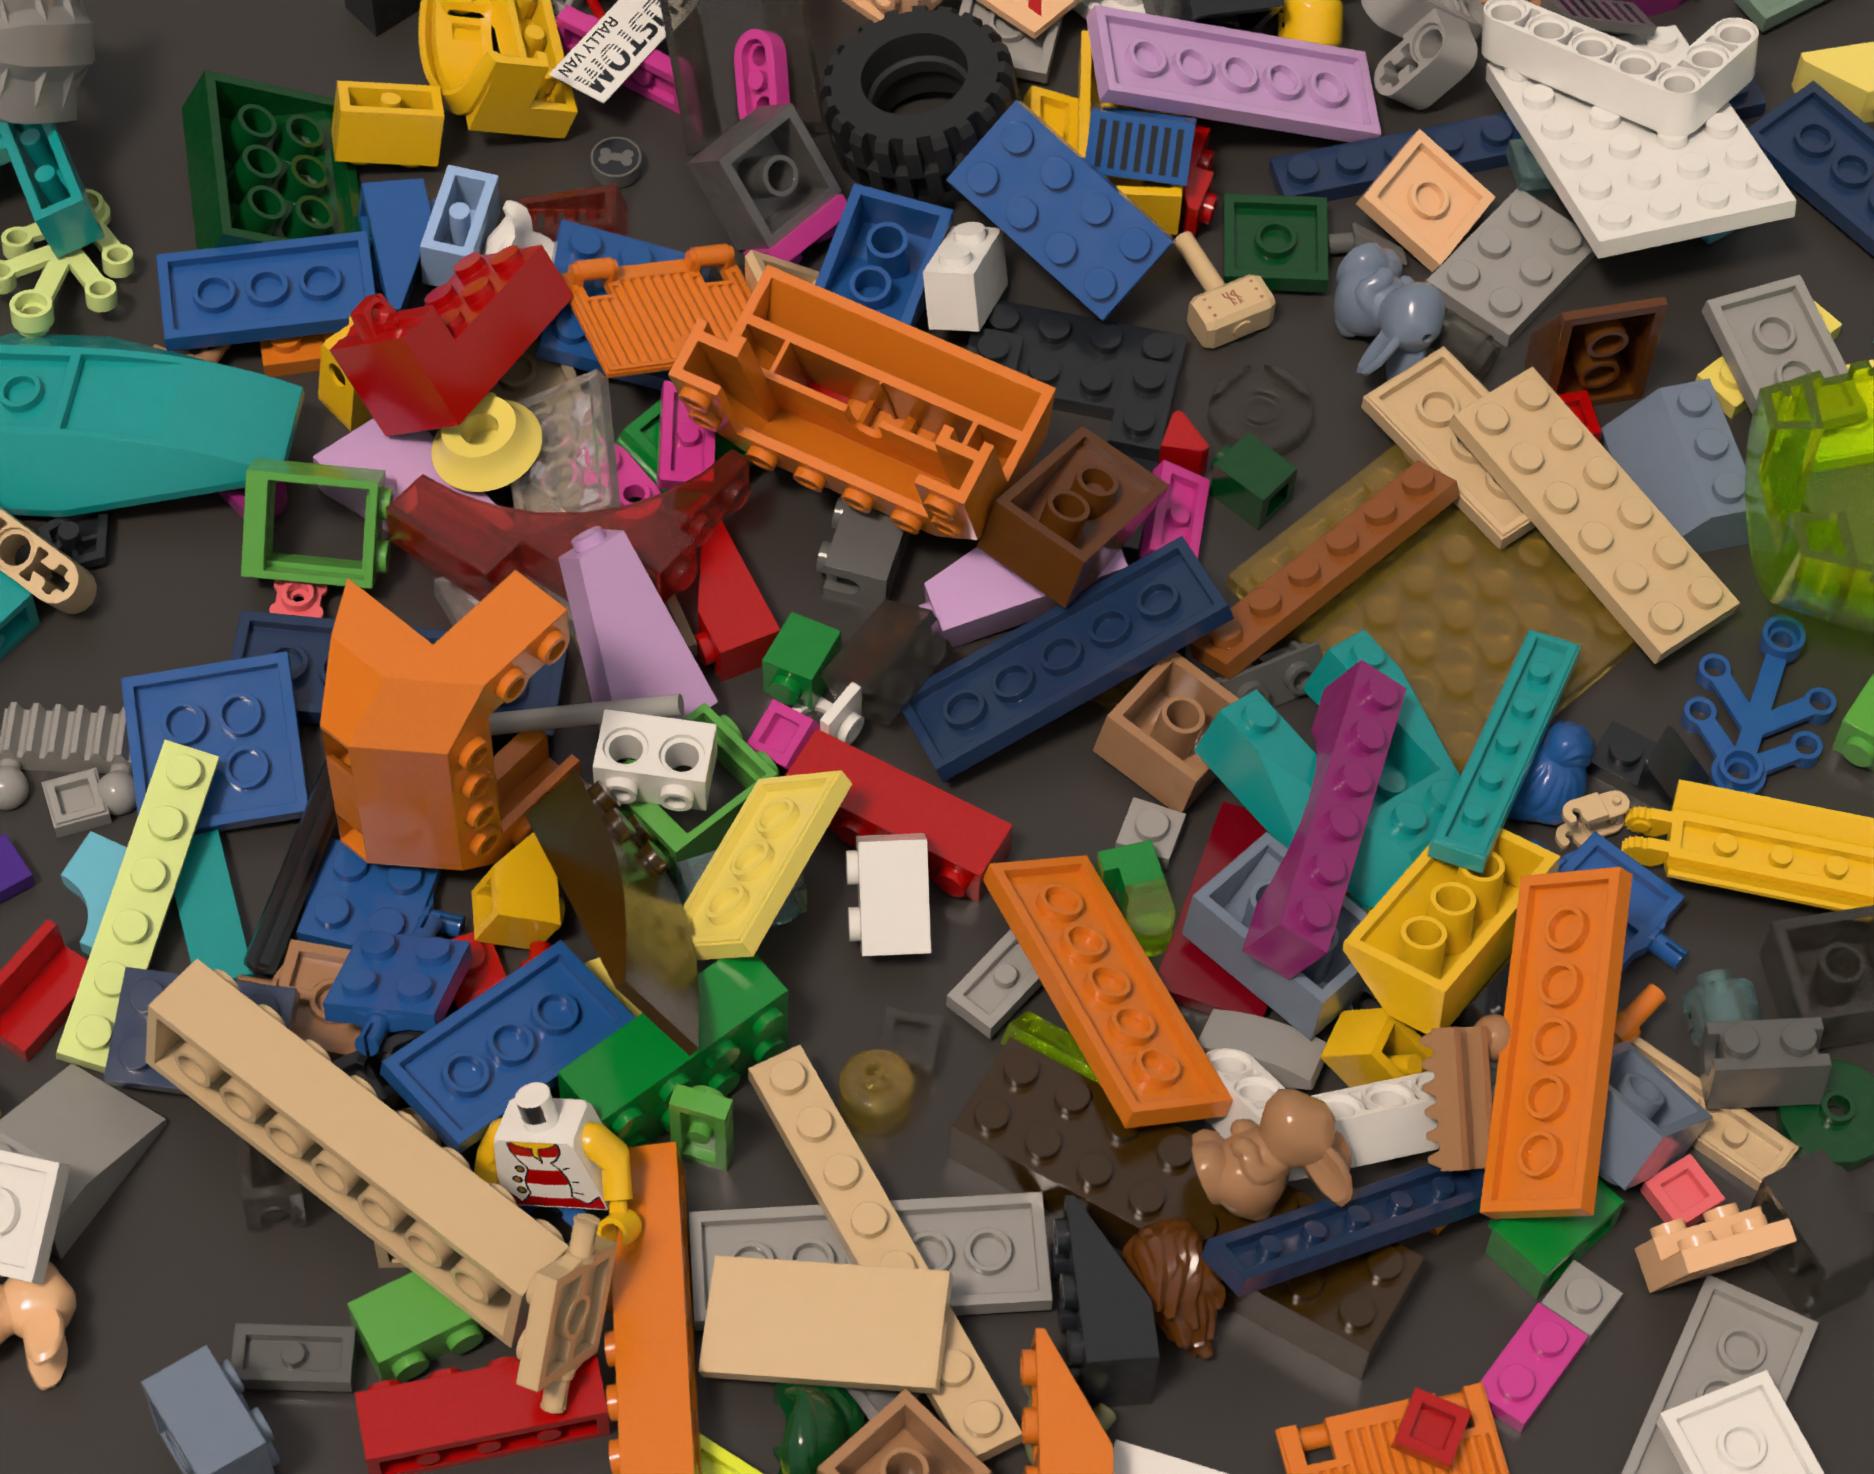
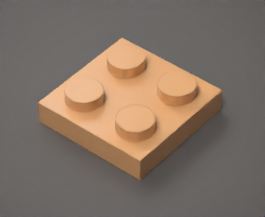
M1419 129L1395 155L1357 201L1356 205L1433 272L1445 261L1495 199V196Z

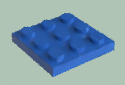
M561 219L556 231L552 262L561 275V273L568 272L570 264L579 260L611 257L617 260L619 267L684 259L685 252ZM711 266L701 267L700 269L705 283L709 282ZM600 280L584 281L583 287L588 297L608 295ZM568 302L538 336L535 357L606 376ZM670 370L613 377L660 391L664 381H671L668 375Z
M287 651L121 678L138 815L164 740H168L219 756L218 766L194 835L217 829L219 832L302 817L309 800L291 659Z

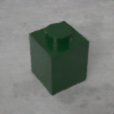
M1248 432L1234 446L1231 444L1225 445L1211 463L1213 474L1210 495L1259 531L1293 499L1298 468Z

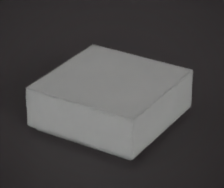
M96 767L41 782L57 838L112 823L108 807L103 803L97 791L100 779Z

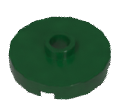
M1831 1060L1832 1066L1821 1104L1776 1106L1777 1127L1781 1135L1799 1147L1796 1155L1807 1164L1827 1171H1852L1864 1166L1866 1161L1874 1158V1076L1860 1066L1842 1060ZM1837 1106L1845 1112V1115H1834L1829 1111L1828 1107Z

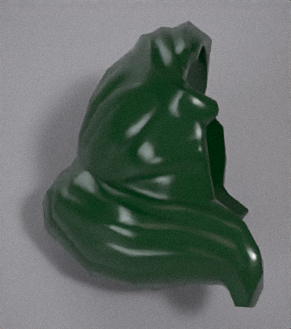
M775 1382L773 1402L776 1405H780L786 1415V1429L781 1446H776L772 1450L774 1456L780 1462L778 1474H817V1468L866 1424L864 1412L860 1405L843 1387Z

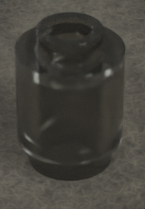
M1452 309L1445 311V318L1439 336L1426 348L1425 355L1429 356L1444 346L1480 382L1493 368L1499 357L1501 347L1493 342V335Z

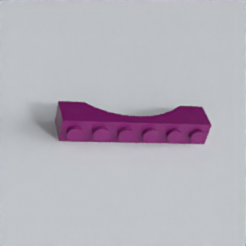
M1360 660L1323 690L1311 729L1316 742L1317 759L1310 796L1288 851L1255 907L1242 952L1288 980L1328 953L1407 689L1363 660Z

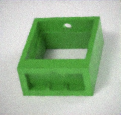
M255 458L246 470L241 576L345 586L347 578H349L360 588L372 589L380 573L388 572L391 544L389 540H382L383 520H391L394 489L392 487H385L386 470ZM276 481L367 490L363 560L272 552Z
M705 702L682 720L717 724L716 760L746 790L688 834L658 804L634 801L628 804H621L618 808L627 819L632 814H636L650 828L656 837V840L652 843L669 860L672 867L668 871L677 880L717 850L758 779L779 777V770L774 761L761 750L755 752L743 740L737 725L724 714L719 717ZM630 758L623 764H631L637 760Z

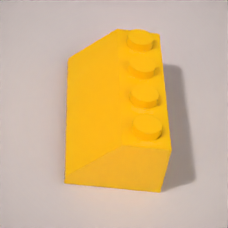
M1502 829L1486 867L1481 874L1429 857L1428 845L1345 939L1343 951L1387 1015L1424 1034L1430 1033L1432 1031L1431 1028L1449 1027L1512 953L1521 876L1558 873L1559 855Z

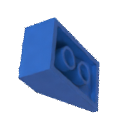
M854 183L815 285L915 327L926 308L923 271L951 227L954 226L953 210Z

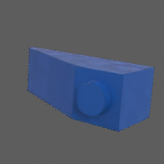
M423 178L361 184L357 216L361 231H367L375 294L381 293L396 311L407 310L421 271L420 245L436 201L435 198L428 199Z

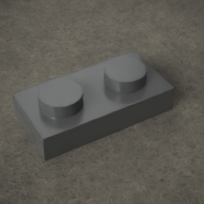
M235 1323L231 1365L239 1376L244 1389L353 1392L358 1339L356 1327Z

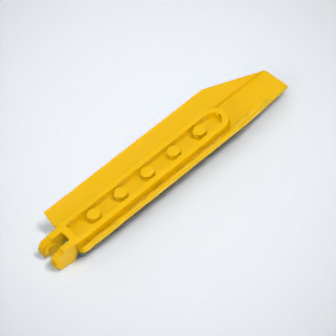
M1680 779L1677 784L1671 811L1639 806L1628 809V812H1626L1625 826L1631 832L1643 833L1651 837L1667 834V841L1650 837L1644 838L1643 836L1638 837L1636 835L1635 837L1629 836V838H1625L1622 841L1621 850L1641 865L1651 867L1664 863L1667 877L1874 918V818Z

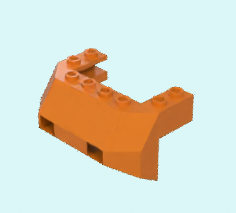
M768 264L727 341L716 337L709 322L698 317L668 374L679 394L678 399L684 404L689 413L688 418L704 429L717 432L746 452L745 457L753 464L769 471H774L775 467L778 466L794 473L793 479L810 490L822 492L823 488L826 487L842 494L841 500L860 512L870 513L873 508L890 516L889 521L893 525L908 533L917 535L921 529L934 536L979 540L995 500L1029 472L1048 435L1056 392L1055 387ZM810 381L847 397L849 400L847 404L806 387V382Z
M515 570L438 641L432 644L347 578L331 634L320 720L340 840L345 846L366 863L463 871L497 863L533 833L525 815L575 770L581 775L580 760L571 754L561 765L549 758L547 734L542 730L518 733L493 757L489 715L502 703H510L519 697L525 689L529 678L545 664L552 665L564 654L570 641L568 610Z

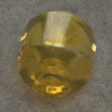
M883 1049L862 1051L849 1059L840 1073L838 1104L842 1116L852 1128L865 1134L882 1135L895 1131L906 1122L912 1111L914 1098V1078L909 1065L899 1055Z

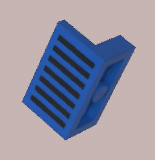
M1094 105L1091 111L1085 159L1103 175L1187 186L1197 119Z

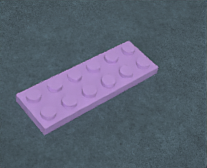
M1094 5L1086 16L1100 102L1344 142H1355L1382 135L1366 52L1099 5Z

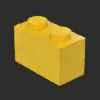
M337 81L331 129L335 162H349L355 165H365L368 163L395 164L410 168L418 166L438 167L444 124L440 86Z

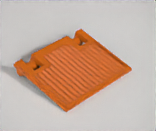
M724 243L691 247L690 250L686 251L684 259L619 267L617 260L611 257L579 260L569 265L567 273H561L563 280L574 296L569 301V304L607 378L671 370L698 317L709 322L716 337L727 341L752 294L734 259L735 253L731 245L728 246V244ZM716 266L724 281L705 283L700 273L701 267ZM600 280L608 295L588 297L583 287L584 281Z
M1481 1382L1463 1386L1460 1392L1439 1396L1472 1411L1470 1415L1472 1428L1465 1429L1451 1467L1447 1472L1390 1447L1409 1399L1326 1417L1322 1423L1298 1429L1296 1425H1291L1275 1430L1286 1474H1509L1485 1388ZM1331 1447L1333 1460L1307 1465L1304 1452Z

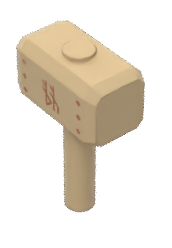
M1190 231L1183 232L1175 238L1177 242L1174 245L1206 291L1193 297L1189 303L1187 315L1188 325L1203 347L1216 348L1270 325L1274 319L1276 302L1261 276L1249 274L1225 284Z

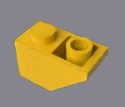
M534 832L500 859L471 891L474 938L478 942L529 949L532 942H546L555 931L560 929L564 920L565 904L563 899L559 897L557 875Z

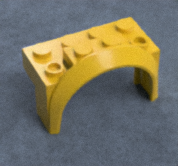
M421 0L418 27L421 63L430 85L440 86L442 103L449 112L455 115H465L468 130L565 139L578 111L572 87L549 75L565 58L551 0ZM450 10L462 15L474 12L480 13L484 18L451 16L447 13ZM491 25L495 29L500 53L493 51Z

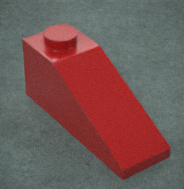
M714 505L703 508L698 596V634H695L694 638L697 642L700 661L704 666L712 664L719 680L723 682L762 667V660L780 632V628Z

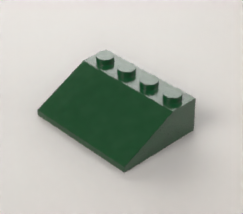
M204 70L181 108L196 250L361 232L357 216L360 195L356 165L349 162H335L331 129L335 98Z

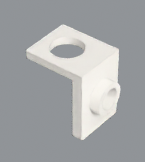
M851 682L834 703L820 696L813 711L824 713L820 719L821 731L849 745L857 738L864 724V717H862V687ZM798 703L792 707V709L802 714L811 711Z

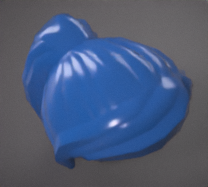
M1559 720L1557 723L1550 725L1508 818L1553 826L1564 823L1562 819L1563 806L1570 800L1584 796L1588 779L1586 767L1591 764L1593 754L1595 753L1593 738L1583 725L1576 724L1570 720Z

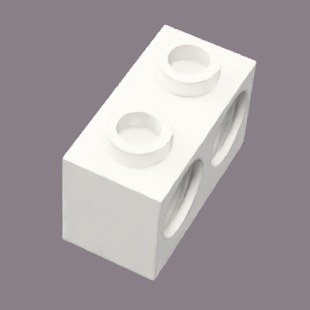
M605 709L593 762L594 783L598 780L604 783L621 804L638 801L660 804L673 811H687L690 809L706 811L717 758V724ZM623 758H632L637 760L631 764H620L616 762ZM682 765L693 768L685 772L673 770V768Z

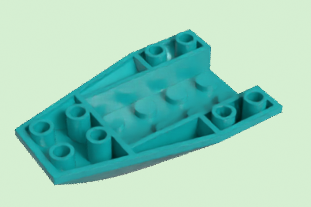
M20 333L3 335L0 337V507L11 515L68 517L245 488L246 470L255 458L288 461L305 391L301 386L263 374L110 336L45 334L41 337H25Z

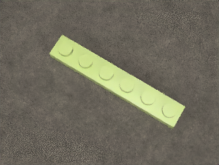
M164 740L57 1048L56 1059L105 1073L125 967L149 968L218 766L219 756Z

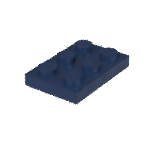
M125 967L103 1078L108 1085L187 1095L145 1062L148 1005L180 975L179 973ZM235 981L241 993L258 1006L264 1004L271 1007L283 1019L286 1028L292 1032L294 1031L300 993L296 988Z

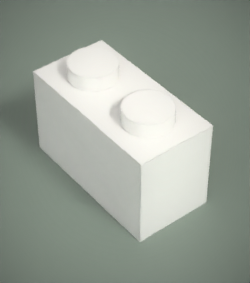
M965 222L951 227L923 271L929 329L981 330L1008 285L1003 231L1000 228L985 227L978 222Z
M925 834L856 836V850L846 851L847 885H858L859 907H848L849 942L860 941L862 956L931 953L928 850Z

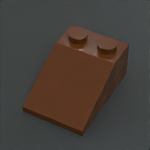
M1665 296L1561 312L1532 332L1524 363L1526 370L1533 366L1557 395L1587 390L1592 406L1641 399L1668 307Z
M1081 426L995 500L977 547L1066 608L1097 579L1164 497L1170 485L1084 426Z

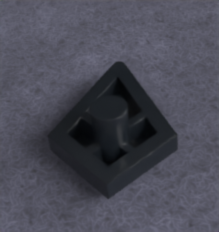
M111 510L68 517H56L39 527V534L85 569L105 564L107 562ZM52 570L53 578L61 576Z

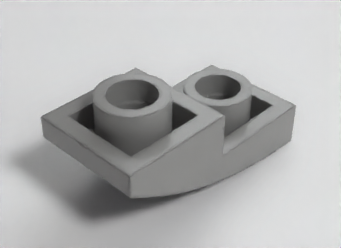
M1222 1009L1212 1010L1198 1040L1205 1053L1221 1048L1237 1049L1246 1052L1285 1088L1312 1090L1324 1065V1061L1320 1056L1327 1043L1317 1037L1310 1041L1295 1027L1272 1019Z

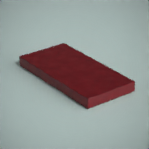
M1225 801L1222 802L1158 975L1176 1004L1210 1015L1213 1009H1222L1265 1018L1269 1006L1182 935L1192 896L1262 835L1268 832L1247 808Z

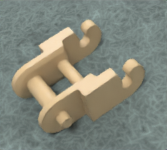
M1614 790L1602 794L1595 792L1568 801L1562 810V819L1565 824L1560 825L1555 833L1556 844L1561 849H1567L1570 841L1566 835H1570L1573 842L1579 848L1594 831L1603 837L1619 832L1624 825L1623 815L1629 809V798L1621 791ZM1573 812H1578L1580 817L1577 819Z

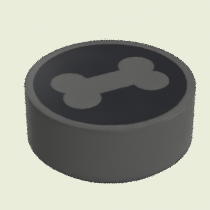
M617 136L608 137L599 141L591 151V172L595 180L600 184L610 188H623L633 184L640 177L642 172V155L640 148L632 140Z

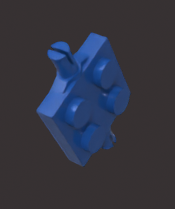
M1594 831L1577 850L1560 858L1558 872L1622 867L1633 874L1622 972L1634 959L1645 955L1648 951L1676 971L1684 963L1690 951L1685 950L1670 939L1663 931L1665 925L1682 907L1685 896ZM1537 839L1531 841L1532 843L1549 850L1544 845L1539 843Z
M332 839L323 865L314 875L304 900L306 908L296 933L297 940L351 950L360 931H384L400 935L411 934L418 922L419 916L423 913H427V918H429L431 913L440 919L442 927L438 932L439 934L458 937L464 932L466 916L434 909L433 899L442 877L441 869L366 863L340 840Z
M427 913L421 914L413 932L409 935L391 934L384 931H360L323 1001L326 1021L350 1023L362 1027L359 1036L355 1040V1047L361 1054L367 1055L369 1050L370 1056L376 1055L385 1035L390 1032L404 1030L426 1032L443 1021L473 961L470 942L436 937L442 927V923L436 915L430 913L429 918H427Z

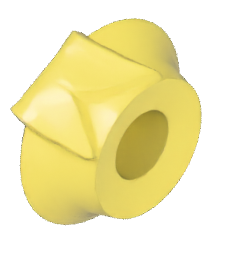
M488 392L459 426L440 428L431 449L434 469L442 480L460 490L484 492L504 487L526 473L537 459L542 445L541 426L536 416L525 406L514 401L501 399L495 393Z

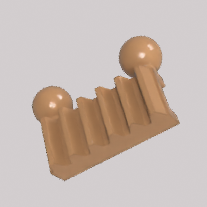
M1490 1014L1480 1018L1473 1027L1431 1028L1432 1031L1420 1038L1421 1045L1433 1049V1056L1421 1062L1422 1068L1433 1072L1435 1076L1434 1080L1423 1085V1092L1436 1097V1103L1424 1109L1425 1116L1438 1121V1127L1426 1133L1427 1140L1439 1144V1151L1428 1156V1163L1441 1168V1171L1485 1170L1492 1116L1489 1060L1498 1061L1499 1053L1507 1046L1511 1033L1507 1019L1498 1014Z

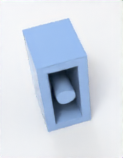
M452 165L447 166L420 245L423 284L436 287L444 285L454 275L453 268L458 261L475 252L482 253L486 240L495 229L500 215L499 175Z

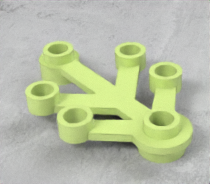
M85 189L105 235L104 238L93 242L101 252L104 273L111 278H124L131 275L135 268L133 251L129 246L121 244L107 227L111 220L109 205L104 201L100 193L91 189ZM36 222L24 227H11L2 233V250L8 260H0V295L12 292L17 286L18 277L44 268L34 289L21 291L10 300L9 307L12 325L21 335L25 337H41L49 331L55 319L53 301L69 269L84 287L86 305L90 310L94 312H107L117 306L118 297L115 282L104 278L81 248L59 258H56L49 245L34 250V243L45 240Z

